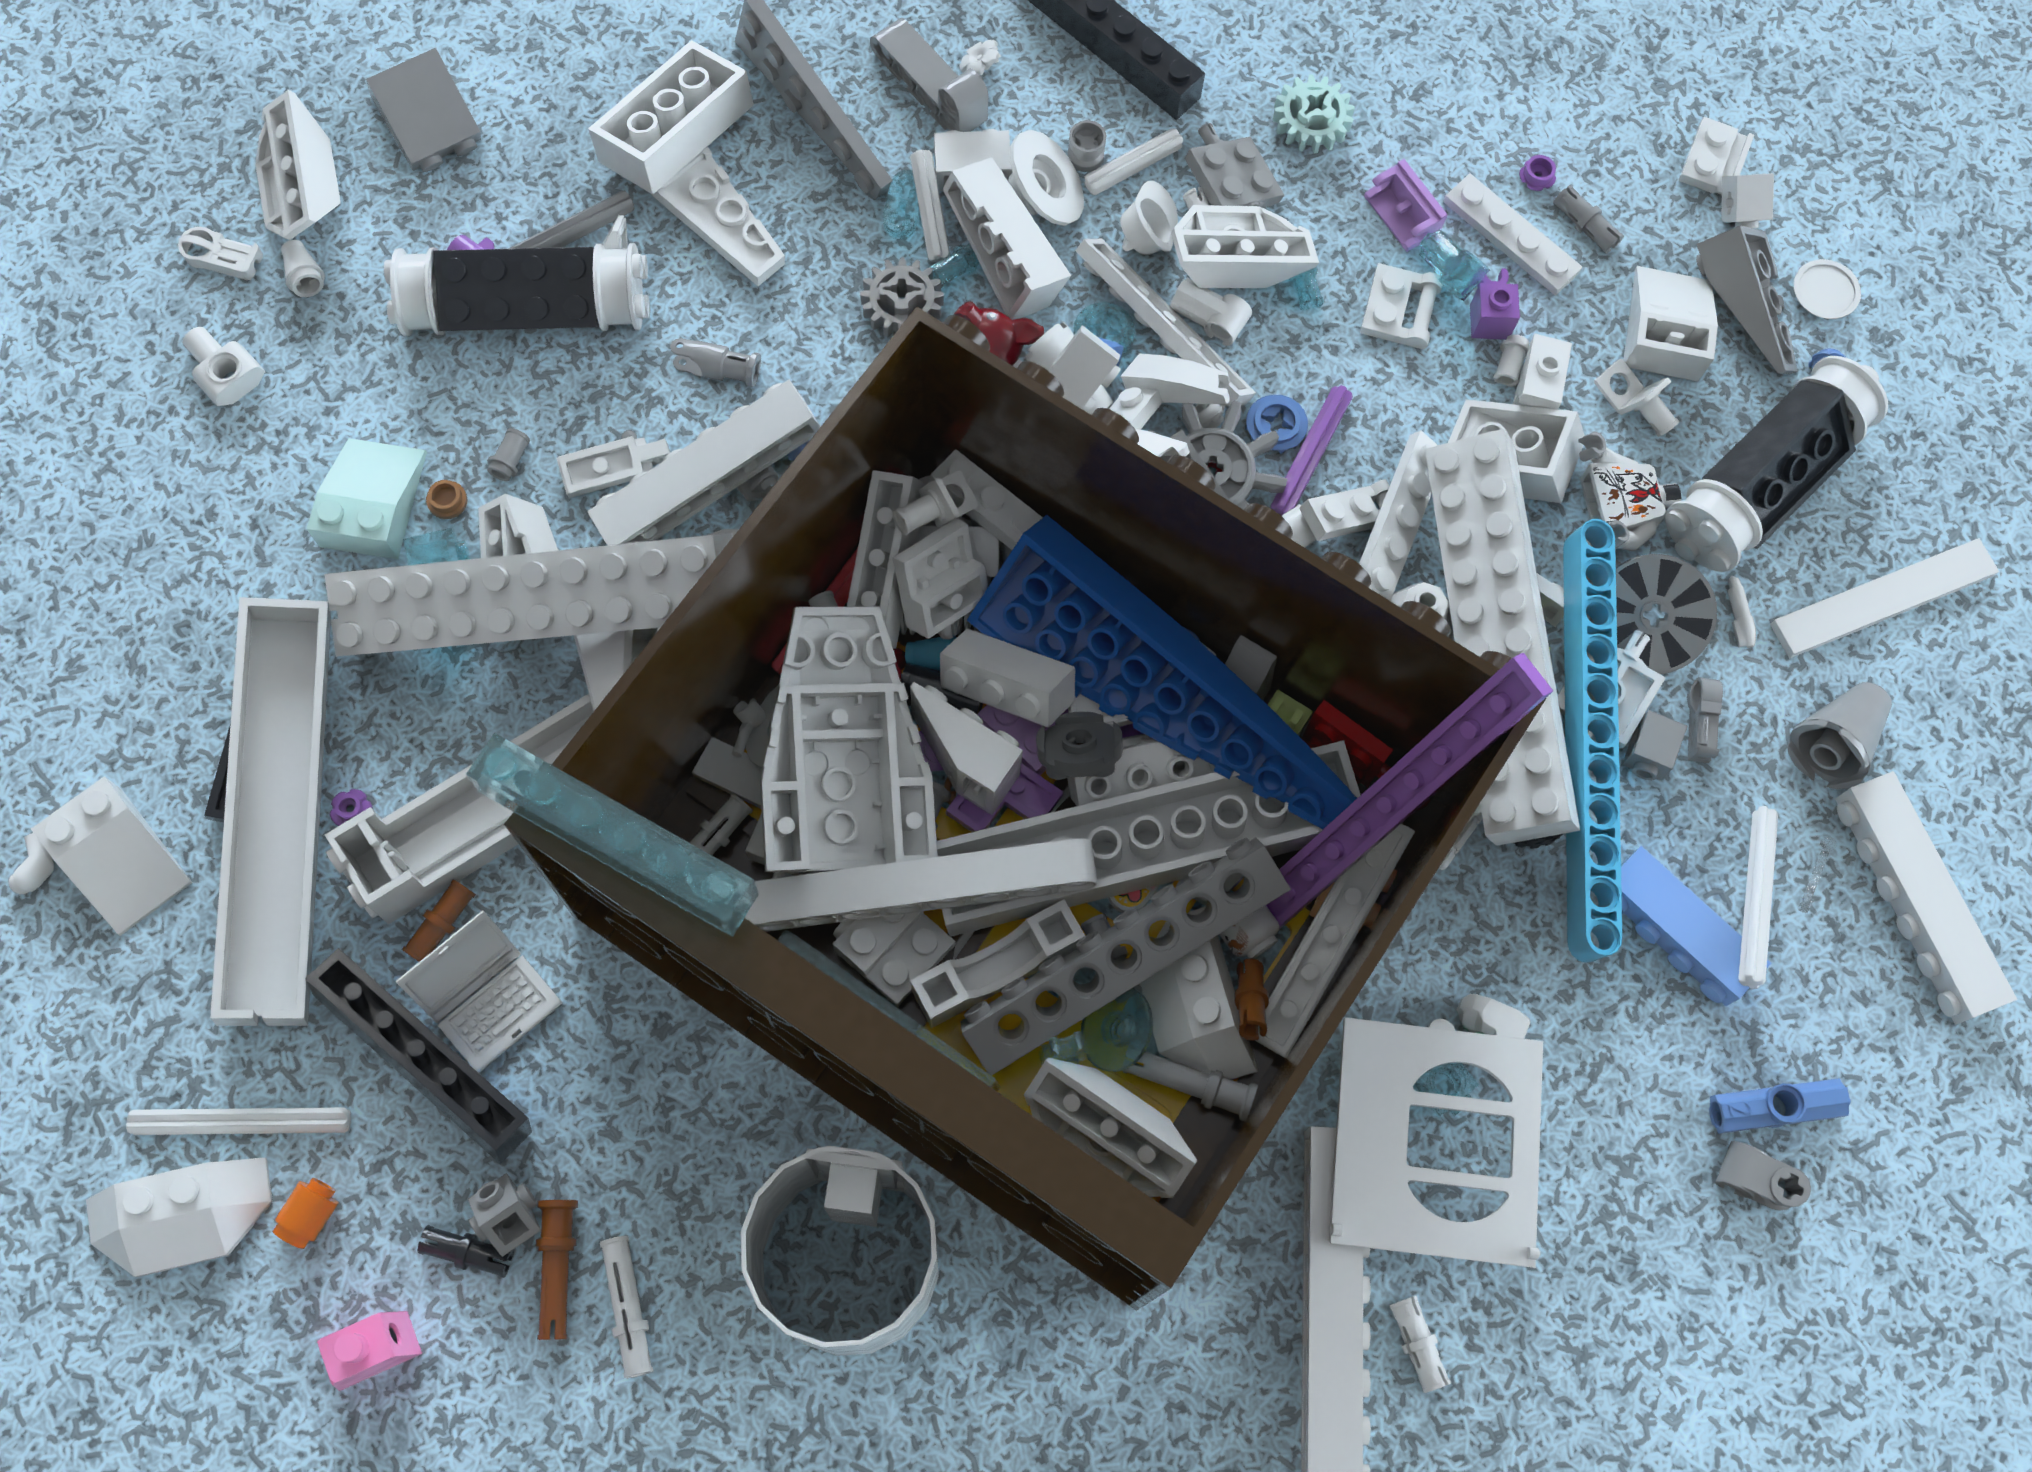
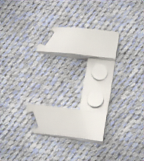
M1139 354L1121 375L1125 390L1120 393L1109 409L1130 422L1139 435L1138 444L1156 456L1181 455L1186 457L1190 452L1187 443L1141 430L1162 403L1227 404L1230 400L1227 389L1219 388V385L1230 384V378L1226 372L1190 360L1165 355Z

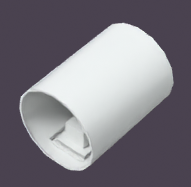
M825 1146L815 1149L807 1148L805 1154L782 1164L754 1194L741 1229L742 1273L757 1307L788 1336L805 1345L836 1356L872 1354L904 1338L928 1309L939 1277L935 1219L918 1183L904 1172L902 1161L891 1160L873 1151L836 1146ZM822 1181H828L824 1209L832 1221L877 1227L882 1189L905 1193L923 1210L930 1225L932 1259L920 1294L895 1323L861 1340L822 1342L788 1330L778 1320L764 1288L763 1252L775 1219L799 1192Z

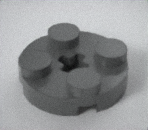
M1094 712L1062 714L1055 720L1054 726L1049 727L1046 731L1045 726H1042L1037 732L1038 760L1046 767V774L1056 780L1092 775L1099 778L1107 777L1115 771V763L1121 758L1123 753L1121 728L1114 721L1113 727L1110 724L1104 723L1103 715Z

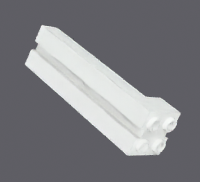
M589 694L383 819L370 807L325 834L332 847L326 851V854L340 874L343 872L351 885L347 886V889L360 908L364 907L372 918L380 916L387 924H390L447 889L453 879L457 882L518 845L504 823L594 712Z

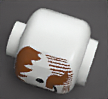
M1265 905L1219 935L1236 957L1248 956L1249 959H1255L1278 942L1275 935L1279 931V924Z

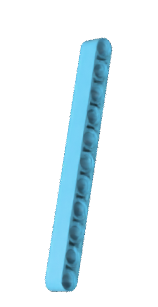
M1590 519L1567 537L1563 546L1565 743L1580 831L1566 833L1567 943L1572 956L1578 961L1585 963L1594 962L1614 954L1622 944L1616 553L1614 531L1608 523L1600 519ZM1586 576L1592 581L1593 585L1588 582ZM1586 614L1592 618L1594 624L1589 621ZM1587 652L1592 655L1594 662L1589 659ZM1587 691L1594 696L1595 702L1590 699ZM1588 730L1593 733L1596 742H1594L1590 738V736L1588 735ZM1588 769L1594 773L1597 782L1591 779ZM1589 809L1594 812L1597 823L1589 816ZM1589 850L1595 853L1598 861L1597 864L1590 858ZM1590 891L1596 895L1598 906L1592 902ZM1591 932L1594 935H1596L1598 939V948L1594 946L1591 941Z

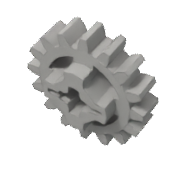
M904 257L900 258L899 265L893 266L889 260H885V270L881 271L879 268L873 267L872 279L864 278V291L860 292L864 318H871V328L873 330L883 326L885 337L888 338L893 331L897 332L916 307H919L936 319L941 318V306L944 305L941 280L933 279V269L931 267L922 272L919 260H916L912 266L906 265Z

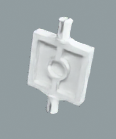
M1637 630L1633 632L1625 649L1617 648L1619 747L1622 749L1628 743L1666 678L1648 668L1639 658L1646 644L1650 641V637L1645 634L1636 647L1635 645L1643 633ZM1587 652L1589 659L1594 662L1592 655ZM1565 684L1558 694L1560 714L1564 716ZM1587 691L1590 699L1595 702L1594 696ZM1588 730V735L1591 738L1593 733Z

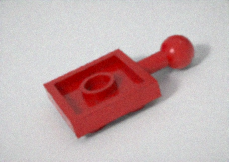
M1324 700L1314 712L1301 739L1310 748L1344 740L1357 784L1361 782L1368 788L1375 777L1381 778L1392 768L1385 762L1393 749ZM1431 798L1425 804H1423L1418 810L1425 808L1429 804Z

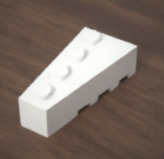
M992 157L953 170L943 187V191L1005 314L1014 320L1049 307L1067 283L1071 274L1007 181L1004 173L999 169Z

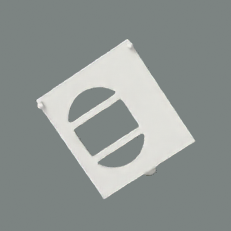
M1345 1017L1343 1019L1329 1233L1330 1243L1536 1268V1260L1540 1257V1250L1536 1248L1543 1041L1455 1031L1454 1025L1445 1019H1436L1428 1027ZM1448 1063H1463L1478 1067L1493 1076L1506 1090L1511 1101L1502 1102L1418 1092L1413 1089V1085L1425 1072L1434 1067ZM1410 1106L1510 1117L1512 1120L1510 1177L1504 1178L1409 1166L1407 1164ZM1415 1181L1506 1193L1507 1198L1496 1211L1483 1219L1472 1222H1455L1441 1218L1427 1210L1413 1195L1408 1182Z

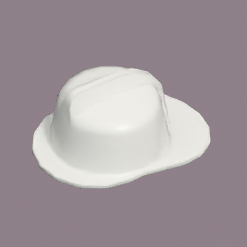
M1155 181L1145 182L1141 186L1135 201L1122 214L1120 224L1125 235L1122 245L1123 250L1130 251L1135 249L1141 255H1150L1160 250L1169 252L1172 249L1174 242L1171 232L1178 224L1177 208L1168 191Z

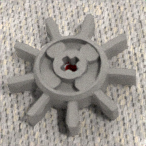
M1232 402L1225 413L1224 423L1221 428H1203L1192 403H1183L1182 421L1189 433L1187 438L1207 467L1215 468V479L1232 503L1244 510L1248 505L1246 500L1252 489L1270 493L1284 492L1287 479L1274 474L1256 472L1254 460L1255 457L1269 452L1277 445L1279 436L1276 431L1262 434L1256 440L1246 444L1239 436L1233 433L1241 417L1240 402ZM1148 430V432L1155 433V434H1158V435L1163 436V435L1160 434V433H1157V432Z

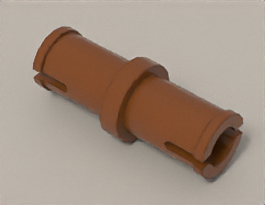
M453 879L431 911L427 909L422 915L425 920L402 950L420 962L435 950L446 933L452 934L455 930V927L452 925L476 894Z
M1250 958L1244 959L1245 973L1242 962H1239L1236 967L1238 989L1234 993V1001L1239 1010V1034L1247 1040H1259L1258 1026L1262 1037L1267 1034L1265 1009L1269 1005V993L1264 988V966L1262 962Z

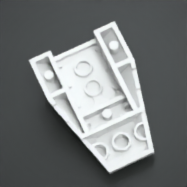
M795 607L793 609L760 781L765 872H827L937 857L932 774L929 764L925 762L919 744L921 738L917 725L913 724L906 702L908 696L904 683L900 682L895 666L897 660L880 607Z

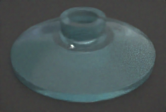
M1132 988L1082 1019L1080 1032L1082 1048L1088 1060L1095 1067L1108 1072H1120L1133 1066L1143 1056L1150 1043L1153 1031L1152 1011L1145 996L1137 989Z

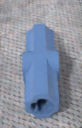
M1840 1078L1793 1085L1782 1083L1770 1088L1710 1096L1709 1114L1712 1125L1715 1126L1718 1134L1765 1127L1778 1128L1787 1124L1846 1117L1849 1115L1851 1100L1848 1089L1843 1085ZM1774 1096L1783 1101L1785 1105L1784 1116L1775 1110L1773 1106Z

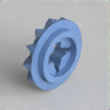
M1284 395L1264 396L1254 402L1247 413L1245 430H1248L1251 442L1262 434L1271 432V424L1266 421L1273 422L1281 413L1283 414L1281 418L1282 426L1287 429L1280 428L1277 431L1279 439L1277 445L1271 450L1282 454L1288 449H1296L1305 438L1308 429V419L1304 409L1298 402Z

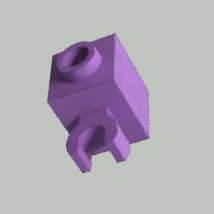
M1487 268L1481 269L1476 281L1478 288L1470 303L1471 338L1506 340L1509 335H1512L1520 319L1518 284H1507L1509 274L1506 268L1501 269L1498 281H1491L1487 277Z

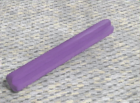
M1345 386L1332 387L1285 477L1287 482L1284 492L1277 493L1270 505V508L1281 516L1297 506L1353 398L1352 393Z

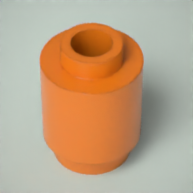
M312 1178L309 1183L299 1181L275 1218L277 1225L272 1232L283 1241L297 1248L304 1249L309 1241L316 1240L337 1207L338 1201L332 1198L336 1190L316 1178Z

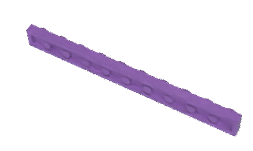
M1524 652L1509 660L1279 869L1291 890L1266 905L1278 921L1279 929L1286 925L1553 692V689Z

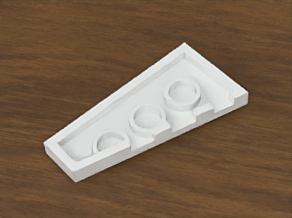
M708 146L657 192L651 194L755 285L760 286L785 265V255L762 222L756 220L751 213L749 204L742 194H738L734 189L723 167L717 165Z

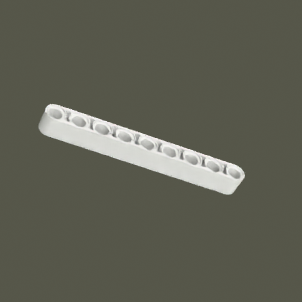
M1076 838L723 885L713 888L711 895L763 931L768 932L1081 891L1095 887L1097 879L1092 841L1090 839Z

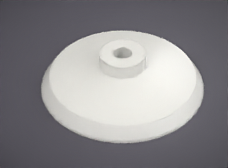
M1827 259L1810 261L1803 265L1795 275V295L1800 304L1815 316L1826 319L1842 318L1851 314L1860 302L1861 288L1858 279L1851 270L1836 261Z

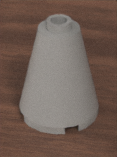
M1862 682L1800 722L1789 735L1791 736V741L1787 745L1788 753L1794 765L1813 781L1816 773L1823 780L1828 781L1829 784L1826 787L1832 789H1849L1860 784L1868 774L1892 707V700L1889 694L1879 685Z

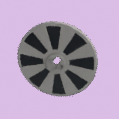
M1663 554L1638 556L1616 567L1617 648L1625 649L1633 632L1637 630L1643 633L1637 641L1636 647L1645 634L1650 637V641L1646 644L1639 658L1653 671L1659 674H1666L1679 670L1694 661L1709 644L1717 622V603L1713 590L1706 578L1699 570L1684 560ZM1652 604H1657L1658 609L1665 612L1664 618H1658L1655 625H1650V620L1643 617L1644 611H1651Z

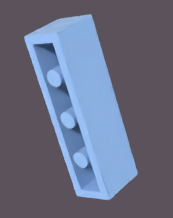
M1640 846L1621 864L1622 914L1624 913L1636 924V932L1645 941L1651 944L1657 943L1669 954L1667 956L1668 961L1674 968L1682 973L1689 972L1701 983L1700 989L1707 998L1716 1003L1722 1002L1725 1006L1739 1000L1750 988L1749 986L1741 985L1738 979L1742 936L1647 850ZM1767 960L1768 968L1772 964L1769 960Z

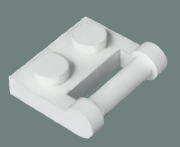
M1378 263L1360 333L1419 349L1427 348L1430 340L1428 327L1436 295L1442 290L1444 281L1442 276L1431 272L1420 274ZM1412 288L1422 292L1413 328L1408 329L1401 326Z

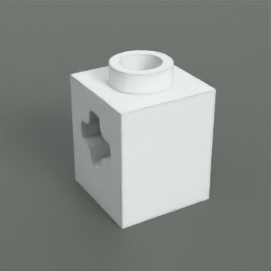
M1774 173L1722 176V222H1735V227L1759 228V221L1773 220Z

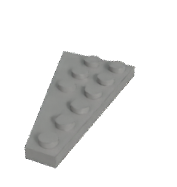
M744 0L734 42L781 93L787 107L793 113L798 112L849 169L860 189L865 193L869 192L876 200L888 191L893 180L765 1Z

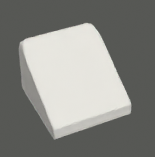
M618 215L602 243L604 249H628L627 226L624 215Z

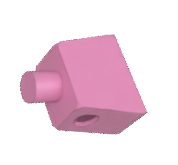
M408 1311L380 1312L317 1341L330 1382L339 1391L422 1354ZM391 1328L395 1332L397 1344L394 1342L390 1335L389 1329Z

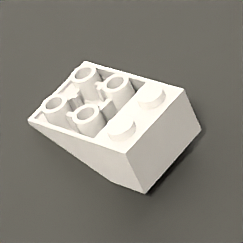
M1637 266L1635 268L1624 352L1625 363L1631 369L1698 382L1713 362L1715 356L1718 323L1712 285L1707 279Z
M913 682L910 686L911 714L955 791L993 815L1020 775L1023 750L1019 748L1018 741L1004 731L998 730L995 733L982 725L983 720L973 711L967 708L958 710L946 702V696L938 689L930 685H926L923 688Z

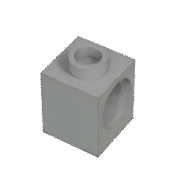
M1648 710L1632 735L1622 765L1632 768V773L1639 778L1661 780L1673 769L1688 726Z

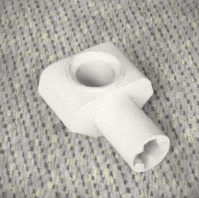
M204 327L193 328L183 338V346L200 363L193 369V379L217 407L234 404L259 385L265 370L238 342L231 341L222 347ZM235 372L231 377L223 379L226 374Z

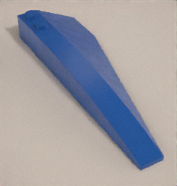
M1045 515L1022 534L967 619L969 623L984 635L1074 666L1076 698L1080 694L1098 703L1100 705L1098 710L1112 717L1122 714L1127 716L1128 718L1126 719L1133 722L1134 729L1194 761L1198 757L1214 765V772L1227 779L1231 778L1234 771L1240 775L1236 776V778L1254 787L1252 792L1265 799L1272 797L1283 803L1287 802L1289 812L1321 829L1327 827L1357 799L1320 757L1235 673L1164 610L1048 515Z

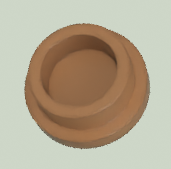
M450 480L435 482L430 487L426 496L428 509L434 516L440 519H452L459 516L465 510L468 501L464 488L457 482Z

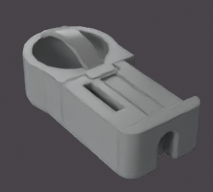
M1698 677L1689 688L1687 694V702L1690 709L1689 761L1709 763L1711 758L1718 756V725L1723 697V686L1720 680Z

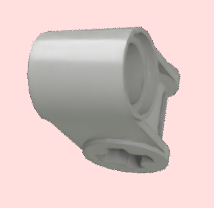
M1737 1141L1730 1142L1715 1182L1719 1187L1724 1188L1727 1185L1735 1189L1734 1194L1750 1198L1778 1211L1802 1205L1808 1200L1811 1192L1809 1179L1802 1171L1768 1156L1753 1146ZM1778 1182H1786L1785 1189L1791 1192L1790 1196L1783 1197L1784 1189L1778 1186Z

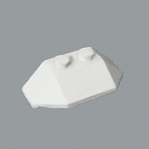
M287 90L263 108L261 120L265 121L259 135L255 166L265 228L283 238L291 240L338 206L341 201L330 139L296 94Z
M1193 205L1171 232L1180 266L1198 288H1268L1313 269L1319 264L1310 231L1301 226L1296 228L1285 218L1262 207Z
M1205 907L1188 912L1187 914H1200ZM1166 921L1156 938L1166 935L1170 927L1168 921ZM1218 935L1140 983L1159 1054L1176 1063L1210 1074L1211 1071H1222L1223 1077L1231 1080L1259 1072L1250 1041L1239 1034L1240 1018L1239 1010L1234 1001L1235 991Z
M1048 1057L1024 1093L1033 1117L1151 1198L1159 1196L1161 1198H1173L1197 1162L1196 1157L1168 1117L1096 1068Z
M267 1158L207 1162L113 1184L86 1199L91 1245L134 1277H141L229 1256L250 1231L261 1214L265 1213L272 1203Z

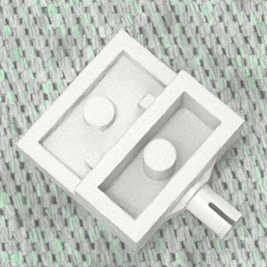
M956 518L893 557L906 627L928 639L938 632L943 639L953 638L952 635L956 636L955 621L974 610L988 588L985 565L973 559L967 523Z

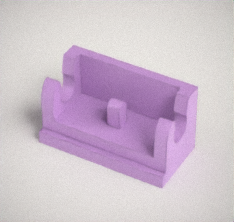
M1405 159L1380 173L1372 180L1375 186L1365 192L1364 197L1406 252L1440 234L1447 218V213Z

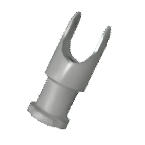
M683 338L672 341L670 349L674 354L678 355L673 360V365L677 370L723 381L724 378L746 382V385L749 387L756 386L761 367L760 353L754 352L751 355L732 352L727 346ZM679 344L683 345L682 348H677L676 346ZM684 359L686 360V364L680 365L679 361Z

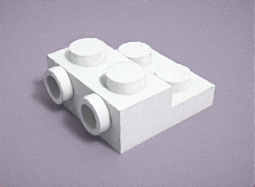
M923 911L841 922L833 933L837 938L833 943L834 951L897 1008L912 993L910 980L934 968L955 946V940L928 918Z

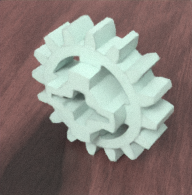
M1313 74L1309 75L1308 81L1305 83L1299 77L1294 78L1293 86L1285 84L1281 95L1276 97L1272 119L1273 122L1278 123L1277 134L1287 133L1285 143L1288 145L1294 141L1299 142V151H1303L1306 145H1310L1314 153H1318L1320 145H1324L1329 151L1332 150L1334 142L1342 143L1346 132H1350L1354 120L1352 116L1355 110L1353 105H1348L1351 95L1349 93H1339L1340 83L1332 87L1329 86L1328 77L1326 76L1323 77L1321 82H1316Z

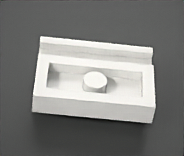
M1703 117L1678 181L1713 194L1715 192L1722 195V176L1740 175L1754 135L1749 133L1748 136L1737 133V128Z

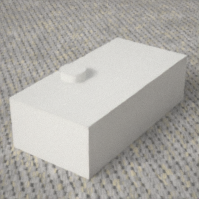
M691 40L588 128L598 162L642 189L654 194L754 106L747 71Z

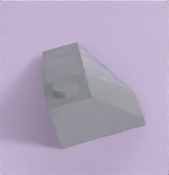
M1737 226L1697 243L1700 255H1697L1696 261L1701 274L1707 276L1710 284L1777 373L1792 374L1798 372L1790 331L1784 322H1778L1777 315L1782 313V309H1785L1783 297L1777 294L1770 283V279L1779 277L1766 232L1745 226Z

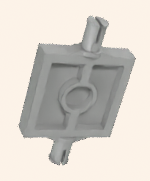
M1206 123L1199 128L1198 133L1206 145L1189 149L1184 159L1211 205L1265 208L1275 205L1282 200L1284 193L1251 137L1223 141L1220 140L1211 123Z

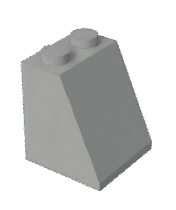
M436 47L366 79L371 99L413 171L419 168L423 172L431 171L443 164L442 157L456 152L457 156H462L478 147L476 142L481 140V132Z

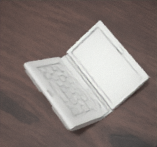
M484 910L396 980V983L438 1024V1027L478 1073L562 1004V1001L524 956H520L521 953Z

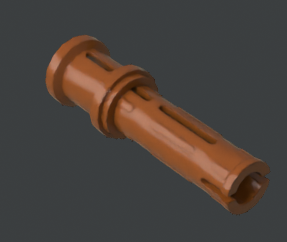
M538 1200L537 1208L542 1210L541 1236L536 1239L535 1247H538V1251L543 1252L539 1335H537V1340H550L551 1320H555L554 1339H567L569 1251H574V1246H577V1239L572 1237L573 1210L578 1208V1200Z

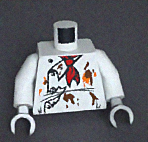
M1594 431L1578 439V442L1586 448L1579 453L1580 460L1584 462L1591 460L1593 462L1589 464L1580 478L1590 519L1603 520L1611 526L1615 535V549L1636 551L1655 535L1657 526L1666 516L1665 508H1669L1673 503L1681 501L1680 487L1676 483L1659 485L1653 466L1650 464H1639L1635 460L1613 452L1606 447L1604 437Z

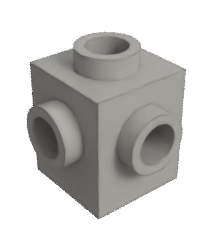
M507 1173L495 1181L484 1184L476 1194L468 1198L474 1214L469 1219L471 1227L482 1242L488 1239L502 1257L541 1231L532 1211L538 1205L534 1196L524 1183L517 1187Z

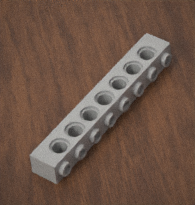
M1256 837L1251 841L1248 838H1244L1235 842L1225 851L1227 856L1214 864L1210 861L1200 864L1189 872L1188 876L1190 879L1177 887L1173 885L1163 887L1152 895V902L1138 911L1136 908H1131L1121 913L1114 919L1113 923L1115 925L1101 934L1095 931L1086 935L1077 942L1076 950L1064 957L1058 954L1049 958L1040 965V972L1026 981L1024 978H1018L1005 986L1001 991L1003 995L988 1004L986 1001H981L968 1009L964 1014L965 1019L960 1021L962 1034L989 1076L994 1075L1291 890L1265 846ZM1234 873L1243 874L1244 882L1237 891H1224V882L1228 876ZM1195 897L1207 899L1206 907L1200 914L1190 915L1186 913V906L1191 899ZM1165 920L1170 923L1169 930L1163 937L1153 938L1148 935L1149 928L1154 922ZM1117 945H1131L1133 951L1130 957L1123 961L1113 960L1111 952ZM1090 967L1096 971L1095 977L1089 983L1079 984L1073 980L1074 974L1080 968ZM1044 991H1054L1059 995L1058 1000L1052 1006L1042 1007L1036 1003L1038 995ZM1007 1014H1016L1022 1019L1020 1025L1012 1030H1005L998 1023Z

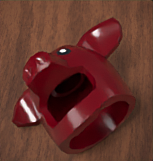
M971 301L964 303L954 313V315L960 316L974 324L987 338L990 344L989 352L1012 366L1021 355L1023 345L1035 343L1044 334V327L1035 323L1032 319L1020 318L1012 320L997 309L978 308Z

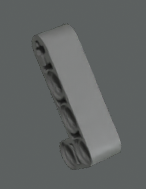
M900 18L870 38V46L877 58L899 81L903 79L909 86L906 89L921 105L926 104L930 108L931 112L929 114L944 130L971 132L987 121L988 90L981 76L971 68L958 76L905 19Z

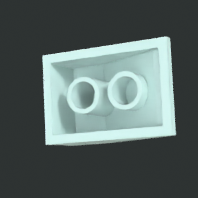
M348 438L317 491L307 525V531L318 546L327 549L398 559L427 451Z

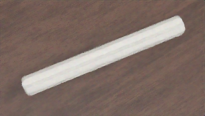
M1760 806L1758 810L1752 813L1738 977L1741 985L1749 986L1751 989H1758L1760 985L1766 982L1778 826L1777 811L1775 809H1768L1767 806Z
M344 1107L132 1110L127 1116L126 1129L128 1133L133 1135L345 1133L350 1129L351 1112Z

